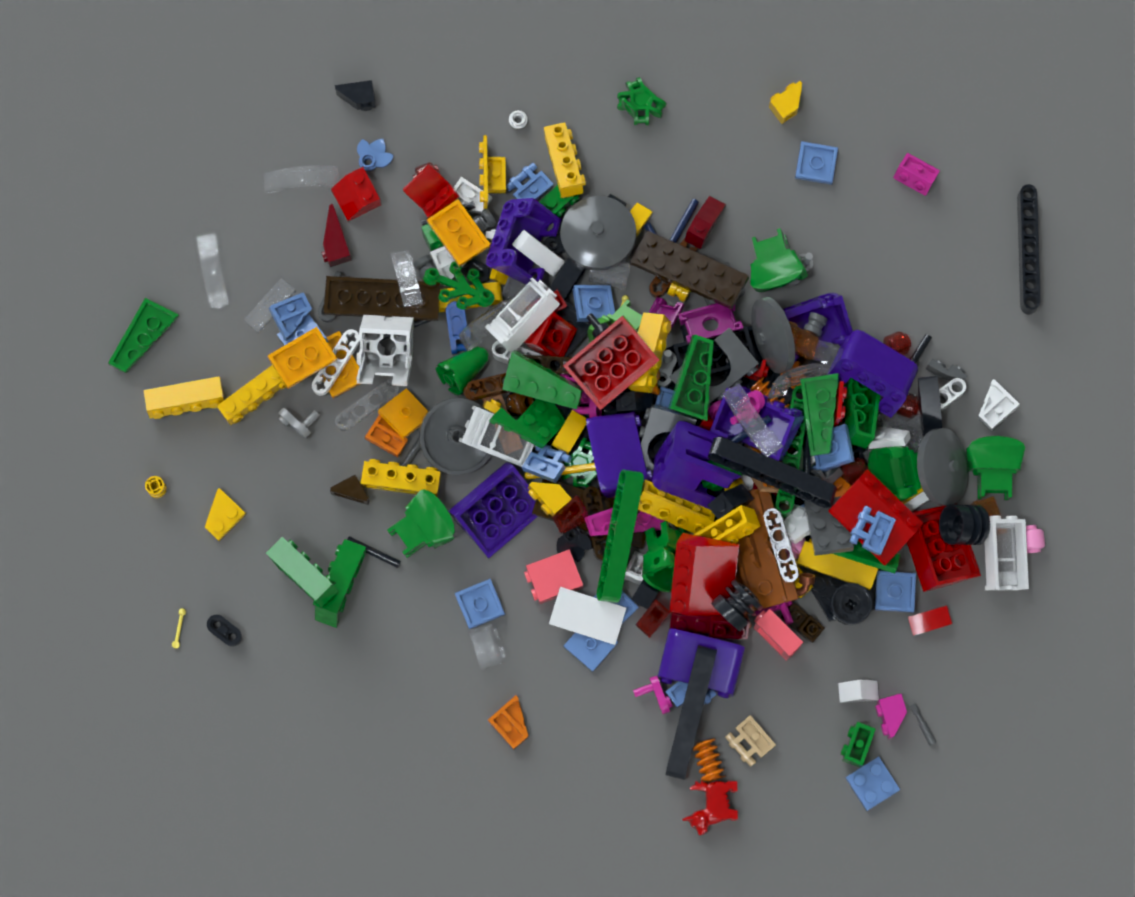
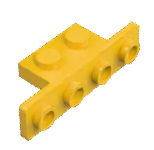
M483 135V142H479V153H483V158H479V169H483V174L479 176V186H483V191H480V202H483V209H487L488 193L506 194L505 157H487V135Z

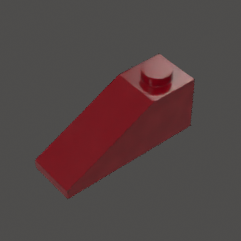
M709 196L689 226L684 241L701 249L726 204Z
M333 204L329 205L323 241L324 251L321 252L324 262H328L330 267L352 261Z

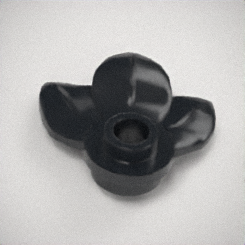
M570 524L564 528L563 536L557 540V553L570 549L573 559L576 562H580L584 557L585 550L592 549L591 539L582 533L577 525ZM572 530L575 532V537L571 534Z

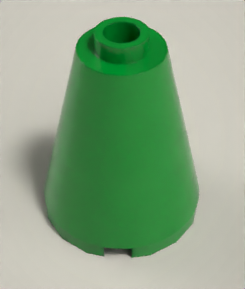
M474 347L438 363L435 368L437 376L443 385L447 383L450 386L448 390L452 394L459 396L463 393L466 385L473 381L487 364L489 354L483 347Z

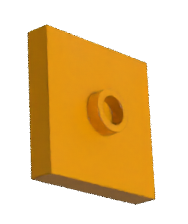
M407 388L378 410V414L402 439H405L421 426L422 420L428 412Z

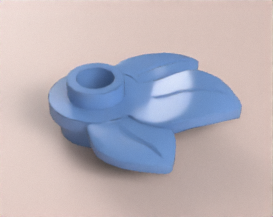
M362 139L357 146V153L360 156L359 166L364 167L365 171H372L376 167L383 168L391 163L393 159L392 154L385 152L384 139H378L370 145ZM367 160L372 161L370 165L365 164Z

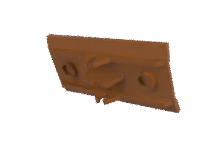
M759 489L749 491L755 499L745 507L755 510L760 527L755 529L752 534L742 537L736 543L740 544L736 581L747 586L758 597L760 604L764 607L763 609L797 600L799 596L795 581L787 582L781 576L764 521L766 510L775 508L771 492H760ZM773 511L770 512L771 515L768 517V520H772L774 526H770L772 530L775 527H780V525L776 524L775 521L777 514H774ZM777 530L773 534L776 541L783 540L781 530ZM782 549L779 553L782 560L788 559L786 549ZM782 563V567L787 566L788 569L785 575L790 576L792 579L793 574L789 566L790 563ZM751 607L754 612L758 611L756 607Z

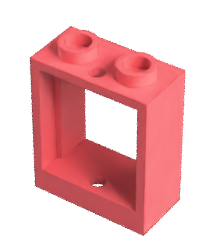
M771 609L767 612L763 610L755 618L754 622L756 624L754 629L786 661L803 644V641Z

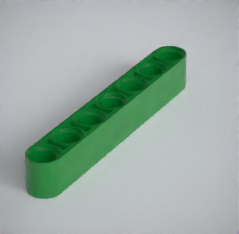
M801 385L793 390L790 409L796 408L801 410L803 416H805L803 399L796 397L797 393H802ZM805 418L798 429L800 435L794 437L789 447L795 448L798 453L791 455L787 451L782 463L798 470L806 425ZM779 489L775 509H778L782 513L783 518H786L792 512L795 496ZM785 503L789 506V509L783 511L779 508V505Z
M622 470L620 472L596 595L598 601L618 603L621 598L644 476L642 472Z

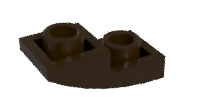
M792 603L788 609L793 623L789 624V626L813 643L825 627L811 615L805 613L795 603Z

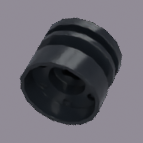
M953 504L944 507L939 518V532L945 543L948 545H981L987 539L990 531V519L984 507L981 505Z
M733 579L731 584L736 590L733 591L727 586L725 589L730 596L726 598L719 594L711 604L738 631H741L749 623L745 614L749 613L754 617L757 615L751 607L754 606L759 611L764 607L760 604L758 597L747 586Z
M856 583L840 586L831 598L830 609L832 615L838 622L844 625L853 626L860 624L869 616L872 610L870 593L865 587ZM849 600H852V603H856L853 610L845 606Z

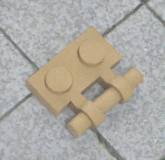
M751 715L735 728L740 735L735 738L730 732L725 736L729 742L728 745L732 749L734 748L740 754L741 760L743 762L746 761L750 767L756 763L752 757L755 752L762 758L776 746ZM743 739L750 745V750L746 751L740 744Z

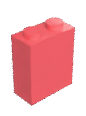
M570 549L526 565L527 571L524 572L527 582L532 583L534 589L531 590L534 601L538 600L539 604L556 599L560 587L572 591L583 589V583Z

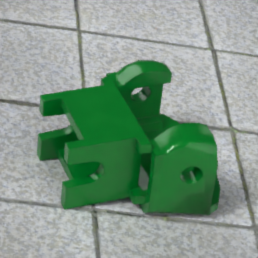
M781 228L777 229V236L759 242L756 237H752L757 259L750 264V285L756 292H766L770 289L789 284L796 279L798 281L805 279L808 276L801 257L795 250H790L787 236L783 234Z
M986 436L970 443L969 447L966 448L969 472H973V476H977V500L984 498L985 493L1004 494L1005 501L1012 498V476L1021 470L1025 452L1024 443L1017 439L1003 436Z
M908 446L883 447L870 451L868 470L900 501L918 494L917 490L921 489L917 471L918 452L909 450Z
M425 489L420 490L410 503L405 506L407 509L405 511L406 517L387 529L391 536L398 534L407 546V549L402 551L406 558H409L426 545L429 548L433 546L436 549L454 540L453 535L455 533L453 520L446 507L439 498Z
M668 521L660 523L661 536L659 538L656 536L655 528L652 527L645 531L648 552L643 555L642 577L653 588L671 593L676 544L682 533H686L683 528L671 529L669 528Z

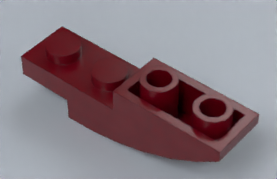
M671 612L669 629L690 633H708L709 637L748 639L750 621L741 631H738L722 615L687 616Z

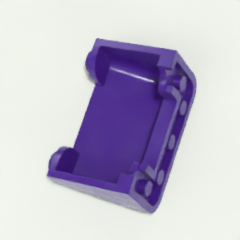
M826 293L782 309L789 321L794 338V363L800 357L799 355L832 343L842 346L853 332L843 297L837 293ZM811 312L820 314L828 319L826 326L822 328L823 333L820 338L810 336L803 331L804 326L809 322L808 317Z
M635 412L586 419L599 486L606 498L616 495L618 479L622 470L642 472L644 476L643 483L645 479L652 482L653 474L645 466L638 433L639 426H642L639 415H636Z
M669 629L657 675L661 679L660 682L670 685L676 681L688 683L697 647L701 645L717 650L708 689L714 690L718 693L717 696L728 699L729 696L733 697L745 647L682 630Z

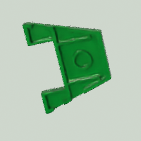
M536 399L517 420L501 407L491 417L489 422L504 427V430L508 432L512 431L520 435V438L542 449L561 429L565 419L554 403Z

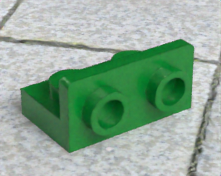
M557 185L539 202L561 218L567 212L566 209L570 205L573 206L579 202L581 194L561 198Z

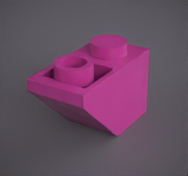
M902 694L880 699L875 706L877 716H881L883 724H881L882 733L884 736L887 735L888 739H892L895 736L907 713Z

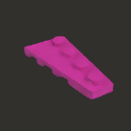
M613 508L584 517L590 536L608 535ZM638 510L634 532H645L652 527L655 528V531L661 530L660 523L664 522V520Z

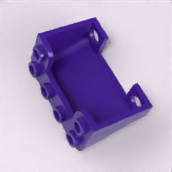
M534 198L507 201L503 206L486 258L487 266L525 285L531 282L530 279L535 274H538L536 279H533L537 282L542 281L545 269H532L534 262L512 244L523 230L540 242L542 237L556 236L561 219ZM554 223L553 228L547 231L548 226Z
M744 386L726 388L712 424L711 432L726 439H731L754 424L748 425L740 422L732 425L730 422V418L739 414V409L743 406L746 395L751 392V389ZM763 395L765 405L760 410L757 421L766 415L772 421L741 442L761 450V454L777 461H783L805 416L802 415L801 410L785 408L784 403L776 400L773 403L768 400L767 396Z

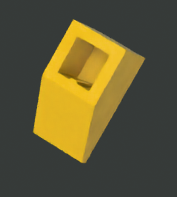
M801 81L796 84L794 82L789 84L784 92L781 94L778 92L770 98L769 108L781 124L797 114L802 89Z
M531 482L528 486L529 495L534 500L538 499L542 504L541 509L552 517L572 500L559 484Z

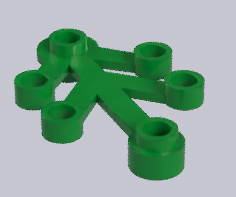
M455 261L451 263L449 271L454 274L457 281L439 275L438 270L435 268L425 271L423 280L426 284L435 285L439 282L455 289L452 291L447 289L441 290L438 298L442 302H448L450 299L459 297L456 306L461 310L475 304L488 307L494 302V294L490 290L484 289L478 278L479 271L476 269H470L467 274V279L472 281L475 289L469 286L461 272L462 266L459 267ZM467 294H468V295L473 296V297L467 299V298L464 297L463 295H467Z

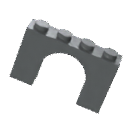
M730 328L714 340L729 359L731 371L723 383L717 386H709L708 410L714 400H722L726 388L738 387L743 382L741 379L746 374L750 377L758 370L756 366L759 363ZM681 367L669 376L675 385Z
M651 403V407L646 408L644 414L646 423L645 427L641 426L639 437L641 438L640 443L645 466L653 474L654 461L648 454V446L653 437L663 432H671L678 421H685L695 425L697 419Z

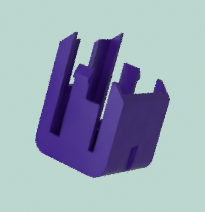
M678 421L655 455L652 483L661 491L710 509L707 505L716 497L707 494V488L703 487V484L700 483L701 480H706L723 488H729L733 481L740 478L741 475L707 462L710 460L708 453L713 438L721 436L688 422Z

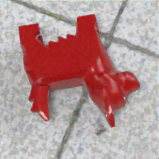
M695 781V785L689 787L690 790L705 792L706 808L682 819V821H689L691 827L697 830L699 836L707 833L709 825L726 820H738V810L729 809L730 804H728L729 799H727L728 795L726 794L728 791L731 793L738 791L737 781H715L711 783Z

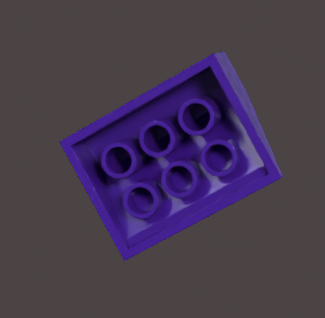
M508 462L504 463L448 511L487 558H490L538 517L532 515L536 500L528 493L529 485L516 468Z

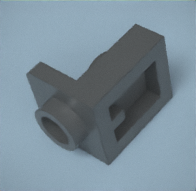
M840 467L825 472L811 469L812 476L831 484L843 474Z

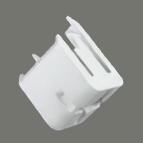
M363 315L359 331L360 351L357 353V364L360 365L356 377L357 384H373L375 375L393 376L392 385L394 386L408 385L413 361L414 317ZM384 334H390V339L396 344L392 348L390 355H385V348L378 343L383 339Z

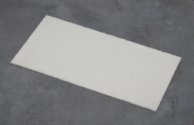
M560 587L549 624L615 645L626 607L610 602L598 601L597 598Z

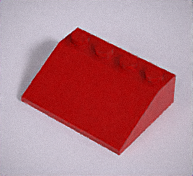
M623 315L564 364L563 367L601 410L660 360Z
M867 469L852 483L828 512L850 533L856 527L859 520L857 517L863 511L864 506L872 509L869 514L872 517H875L876 512L880 511L896 519L881 555L872 553L885 566L924 523ZM865 523L862 531L868 533L871 524ZM859 538L858 541L863 544L864 540Z
M946 506L913 512L924 524L909 539L907 545L923 592L981 576L971 545H948L940 536L939 518Z
M682 533L676 544L669 612L687 616L721 615L712 606L711 602L719 594L728 598L730 595L725 589L727 586L734 591L735 587L731 582L733 579L736 580L740 544Z

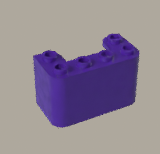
M855 330L839 348L827 375L839 373V382L844 381V384L851 377L882 396L879 402V410L892 418L905 402L918 372V366L910 359L864 331Z

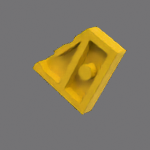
M218 488L205 524V529L220 541L246 513Z

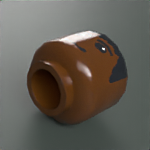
M510 392L507 395L505 405L511 415L521 416L534 400L532 397Z

